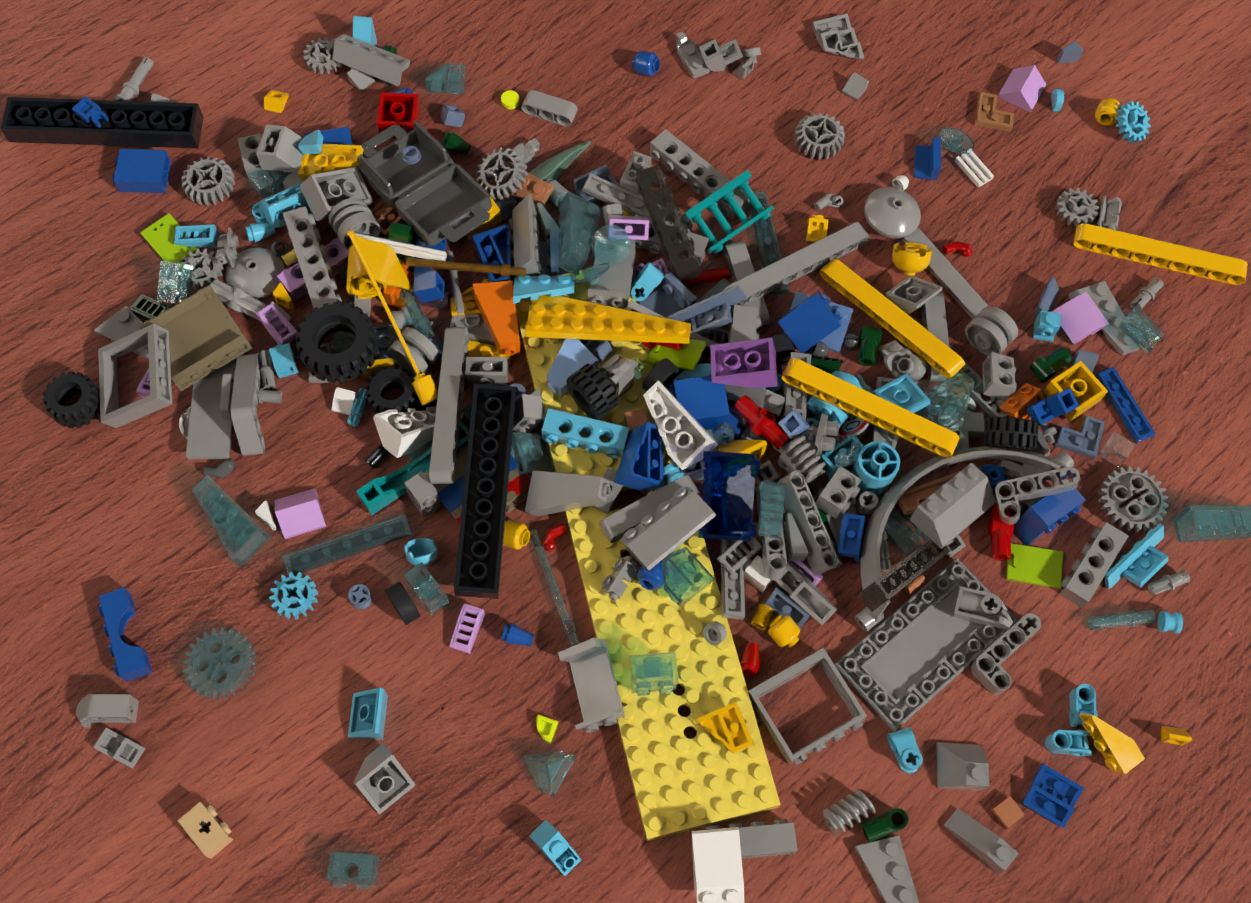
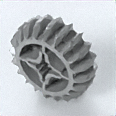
M812 112L810 117L805 115L804 119H800L795 128L794 140H796V146L799 147V152L804 151L805 156L811 155V159L818 157V160L824 157L827 160L829 156L834 157L841 150L844 144L845 132H843V126H840V121H835L834 116L830 118L828 113L824 116L820 112L818 115Z
M501 147L499 152L493 149V154L487 153L488 157L486 159L481 158L483 164L477 165L480 170L476 172L478 176L476 180L493 199L499 198L503 200L505 196L510 199L512 193L517 195V189L523 190L521 183H526L524 177L528 176L526 171L527 165L516 151H512L509 148L505 150ZM507 162L513 163L514 168L508 167ZM490 179L497 183L496 186L490 184Z
M209 156L204 160L201 157L199 162L193 160V165H187L188 170H183L184 176L181 177L182 188L186 196L191 201L197 202L200 206L203 203L209 206L212 202L216 205V201L220 200L223 202V197H229V192H233L235 176L231 167L224 160L219 161L217 157L212 160Z

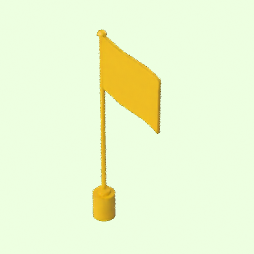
M352 230L347 231L346 235L350 237L417 375L414 377L415 381L411 384L422 406L437 400L438 389L431 375L426 376L425 373H420L376 283L400 287L413 292L412 286L394 249L385 243L357 236Z

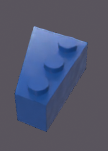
M509 224L472 236L474 249L481 264L496 266L507 264L512 266ZM485 273L488 282L512 281V275L506 277L501 276V274Z
M646 422L631 429L614 483L645 493L663 486V439L658 432L657 425Z
M1076 488L1072 491L1046 496L1031 506L1014 524L1013 532L1025 546H1029L1043 534H1049L1053 531L1057 524L1062 525L1070 518L1069 515L1073 517L1082 510L1080 505L1086 499Z

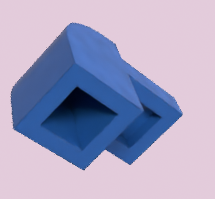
M1071 388L1050 395L1026 409L1031 419L1038 422L1040 426L1055 417L1079 407Z

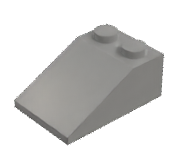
M357 167L313 174L300 185L316 221L329 219L331 210L345 199L360 198L364 200L366 205L373 203V199Z

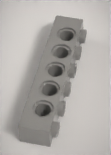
M666 129L650 142L652 158L660 161L668 171L675 173L682 182L687 183L697 194H701L704 198L709 197L731 182V180ZM737 188L732 191L734 193L733 197L744 211L749 205V199L742 189ZM722 198L717 202V207L724 216L732 220L737 217L727 200L724 201Z
M306 206L284 212L283 216L313 308L318 307L319 309L325 303L332 305L334 302H341L343 305L340 294L335 295L334 290L338 289L334 277H329V273H332L329 262H324L323 257H326L324 247L318 244V241L321 240L318 229H313L312 226L316 224L313 214H308Z

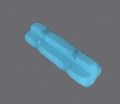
M360 388L358 390V397L355 398L351 414L347 420L350 426L357 427L360 423L359 418L362 417L367 404L366 400H368L366 396L367 389Z

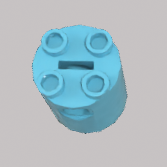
M842 371L831 373V375L863 389L855 376ZM814 396L806 403L807 409L811 411L819 423L821 415L825 414L828 415V421L839 422L840 428L850 416V413Z
M871 442L865 445L859 452L851 472L862 479L858 485L860 488L859 492L871 491L876 495L886 493L899 471V454L892 446L884 442Z

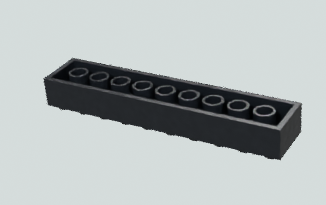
M8 97L0 128L9 142L198 149L204 117L198 103L91 100L101 108L109 119L108 121L99 119L101 127L98 128L92 120L87 123L74 114L72 108L82 99Z
M474 383L454 583L455 596L499 599L516 405V387Z

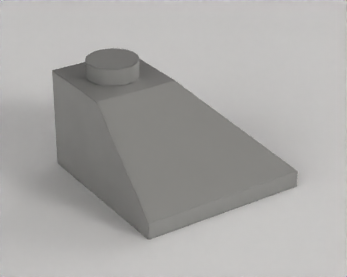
M910 275L885 293V297L909 315L943 289L942 286Z
M936 743L937 788L983 791L989 787V766L982 745Z
M384 743L365 757L354 780V784L379 815L416 785Z

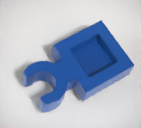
M86 96L72 108L74 114L87 123L92 120L98 128L101 127L99 119L109 120L101 108Z

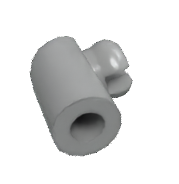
M826 194L814 203V207L817 211L822 210L826 206L839 207L843 204V198L840 195Z

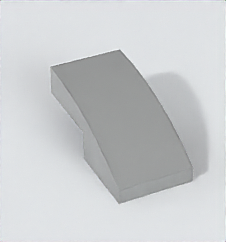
M105 728L93 747L132 769L146 749L108 728Z

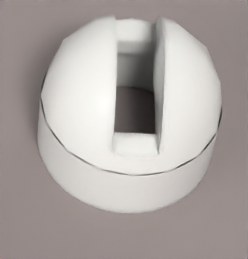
M904 175L897 176L892 180V185L895 188L904 191L908 187L909 179Z

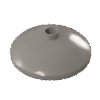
M882 187L876 189L865 202L864 212L868 223L874 230L886 237L903 238L909 236L920 223L921 212L917 202L910 194L899 188Z
M261 247L249 248L237 254L234 268H232L230 263L228 264L225 274L226 282L232 287L251 294V297L262 300L273 295L274 290L280 283L277 275L285 269L282 259L273 254L272 250Z

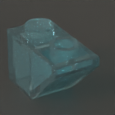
M446 63L426 77L427 91L464 94L467 77L465 64Z

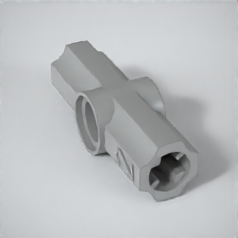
M215 279L210 284L219 299L226 303V306L238 312H244L257 320L259 318L256 313L267 306L260 300L251 297V294L232 287L218 279Z

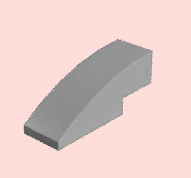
M791 562L786 565L782 578L776 580V582L790 594V597L823 625L837 608Z

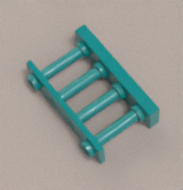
M749 170L689 209L682 216L686 223L690 220L696 222L705 237L709 238V243L712 247L706 251L708 255L711 252L716 254L724 249L723 244L759 219L763 222L771 216L770 212L774 207L770 206L765 210L748 185L750 184L748 180L752 177ZM737 188L743 190L758 212V215L751 220L748 219L733 197L734 193L732 191ZM722 198L724 201L727 200L743 224L735 231L717 207V202ZM706 209L713 213L728 235L719 242L702 219L703 215L701 212Z

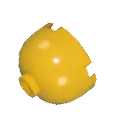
M905 242V246H899L900 243L893 245V263L899 270L904 271L905 275H915V273L926 269L930 264L932 256L931 247L928 250L927 245L914 242Z

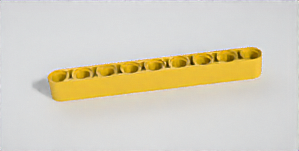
M1083 223L1076 226L1074 246L1082 250L1232 285H1241L1246 282L1248 264L1241 259Z
M837 258L830 260L819 271L821 277L920 358H923L925 362L945 378L951 379L965 365L964 360L956 352Z
M790 358L782 373L781 379L785 383L942 457H952L960 439L957 433L799 359Z

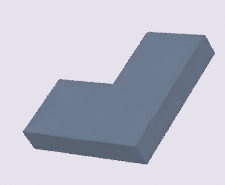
M1085 415L1080 432L1061 426L1055 446L1095 459L1105 421Z

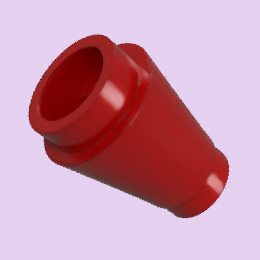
M746 643L740 660L744 676L754 677L760 671L759 645L757 643Z

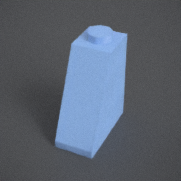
M565 339L547 374L549 390L554 394L557 393L561 398L569 392L566 383L568 377L587 363L598 368V359L578 339Z

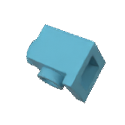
M1041 310L1034 321L1033 339L1053 342L1054 336L1060 329L1061 314Z

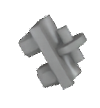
M822 414L818 428L817 425L813 424L803 432V436L806 437L808 443L812 444L815 442L817 446L815 456H822L823 451L834 452L835 438L826 436L838 435L839 422L828 421V415Z
M1045 423L1040 426L1043 432L1038 428L1037 448L1029 451L1049 456L1051 455L1049 452L1050 448L1045 439L1048 440L1049 444L1054 443L1053 435L1057 433L1055 427L1048 428Z

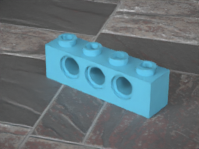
M549 408L542 427V439H545L548 443H561L573 449L578 447L590 453L599 452L606 454L610 458H622L629 437V427ZM568 428L570 431L563 433L560 430ZM582 433L590 434V436L586 438L581 437L580 435ZM606 437L609 438L610 441L602 442L600 439Z

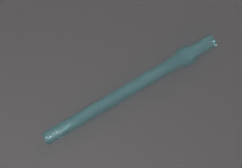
M536 529L530 531V537L561 617L563 632L567 634L571 647L579 644L575 633L574 621L569 617L544 547L541 544L538 531Z

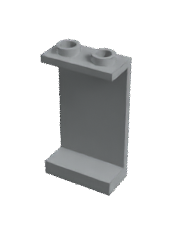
M596 237V254L590 289L587 292L588 302L626 308L629 303L636 253L635 240Z
M591 638L558 652L560 661L570 662L584 722L575 725L576 730H585L586 733L599 730L598 726L613 725L617 723V719L625 717L605 639Z

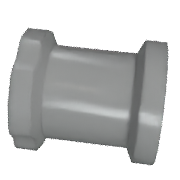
M866 491L860 495L856 503L857 512L860 515L866 516L873 513L878 504L876 494Z

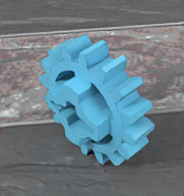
M1133 101L1121 105V109L1117 110L1119 116L1115 117V119L1118 121L1116 127L1120 129L1118 133L1123 134L1122 139H1127L1128 143H1136L1146 139V135L1150 133L1147 128H1150L1151 125L1148 124L1150 117H1147L1148 111L1143 110L1144 105L1139 106V102L1134 103Z
M290 572L288 578L281 575L282 581L275 580L274 583L277 587L270 589L274 594L269 597L270 601L274 602L271 606L274 610H277L280 616L285 613L287 619H290L291 615L298 619L301 613L307 616L306 610L313 611L314 609L311 604L318 602L314 597L318 595L317 589H314L316 584L314 581L310 582L311 579L308 575L303 578L301 572L297 576ZM306 589L308 590L307 599L305 598ZM281 592H282V593H283V598H282L281 601H280V595H281ZM289 593L294 594V595H297V594H298V597H299L300 599H298L297 597H294V596L290 597Z

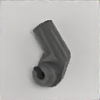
M229 458L222 461L217 467L205 466L204 476L225 478L233 471L235 461Z

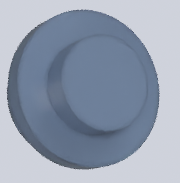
M415 146L404 148L402 152L404 163L415 164L420 161L421 152Z

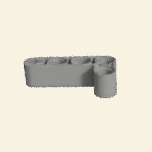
M1065 467L998 483L995 488V499L1001 520L1008 525L1015 524L1020 518L1019 502L1074 490L1079 483V471L1073 467ZM1066 476H1069L1070 479H1073V482H1069V480L1066 479ZM1050 480L1054 485L1052 487H1045L1042 482ZM1022 485H1029L1032 490L1024 492L1020 487ZM1003 489H1007L1010 491L1011 494L1007 497H1003L999 494V492ZM1007 509H1012L1016 512V515L1008 517L1004 512Z
M1032 613L1024 615L971 664L972 674L991 694L1000 695L1011 686V677L1000 664L1041 628V620L1037 615ZM1026 624H1030L1031 627L1024 632L1022 628ZM1009 635L1016 637L1017 643L1012 642ZM994 649H999L1002 652V657L997 656ZM979 662L986 664V671L980 668ZM995 679L1001 680L1003 687L997 686Z

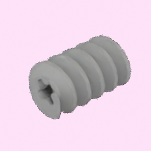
M802 436L787 444L783 451H786L785 455L787 457H791V463L796 464L795 468L801 470L800 473L806 477L805 480L808 484L814 482L825 473V470L823 471L822 469L826 464L825 462L817 463L821 457H813L816 450L808 451L807 449L811 444H803L806 437Z
M856 789L853 791V795L848 794L846 796V801L840 799L838 805H831V810L827 808L823 810V815L832 834L838 837L837 829L843 833L846 832L844 824L852 828V819L860 823L859 815L861 814L868 818L867 810L869 809L874 814L875 808L869 798L863 792Z

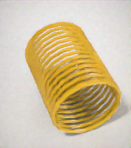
M759 604L751 624L755 623V628L766 630L774 610L768 605Z

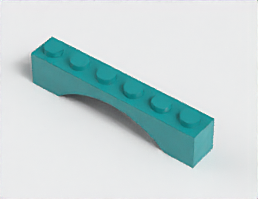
M462 421L460 422L458 450L466 446L469 440V430ZM432 446L401 469L373 479L356 491L360 501L371 516L407 492L404 484L406 481L419 472L425 473L430 469Z

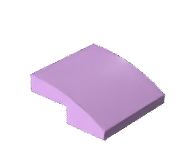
M1087 292L1052 311L1053 313L1061 314L1060 326L1074 345L1090 334L1093 335L1109 325V322Z

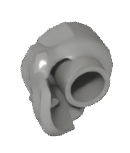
M909 349L893 351L887 354L884 359L887 369L892 371V375L896 379L908 374L912 380L916 381L921 379L926 373L927 366L925 360L913 354Z

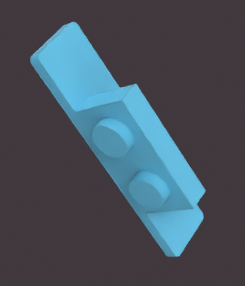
M1159 523L1155 528H1151L1146 537L1136 542L1129 553L1122 555L1119 562L1113 568H1109L1104 576L1106 588L1110 589L1122 577L1141 588L1168 562V556L1154 548L1164 538V525Z

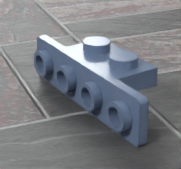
M736 285L683 310L677 311L669 315L668 319L692 323L693 332L702 336L731 323L730 306L745 300L747 296L739 285Z

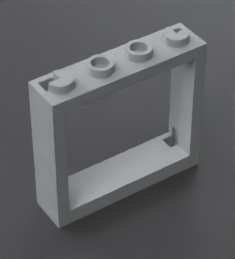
M151 324L98 349L101 423L118 428L172 405L168 330L156 324ZM148 344L150 395L119 409L117 358Z
M824 648L748 691L752 706L789 765L793 762L798 765L808 758L806 755L812 751L815 754L827 747L825 743L833 740L835 743L846 736L844 734L845 731L859 729L864 725L862 721L867 717ZM820 664L854 718L792 754L759 698Z

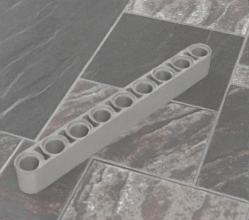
M859 222L853 223L732 283L724 290L739 285L746 293L747 298L736 303V305L745 306L826 265L833 258L838 259L860 248L869 241L870 236Z
M448 327L445 329L429 469L431 484H451L455 480L469 342L467 327Z

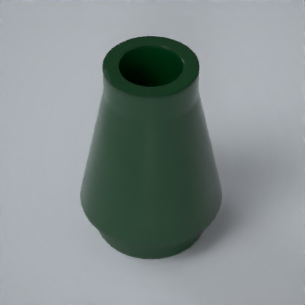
M448 131L442 141L445 149L465 155L471 149V144L454 132Z

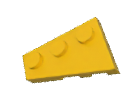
M322 144L321 153L303 155L298 176L300 179H304L313 174L357 167L360 164L358 156L363 154L364 150L361 145Z

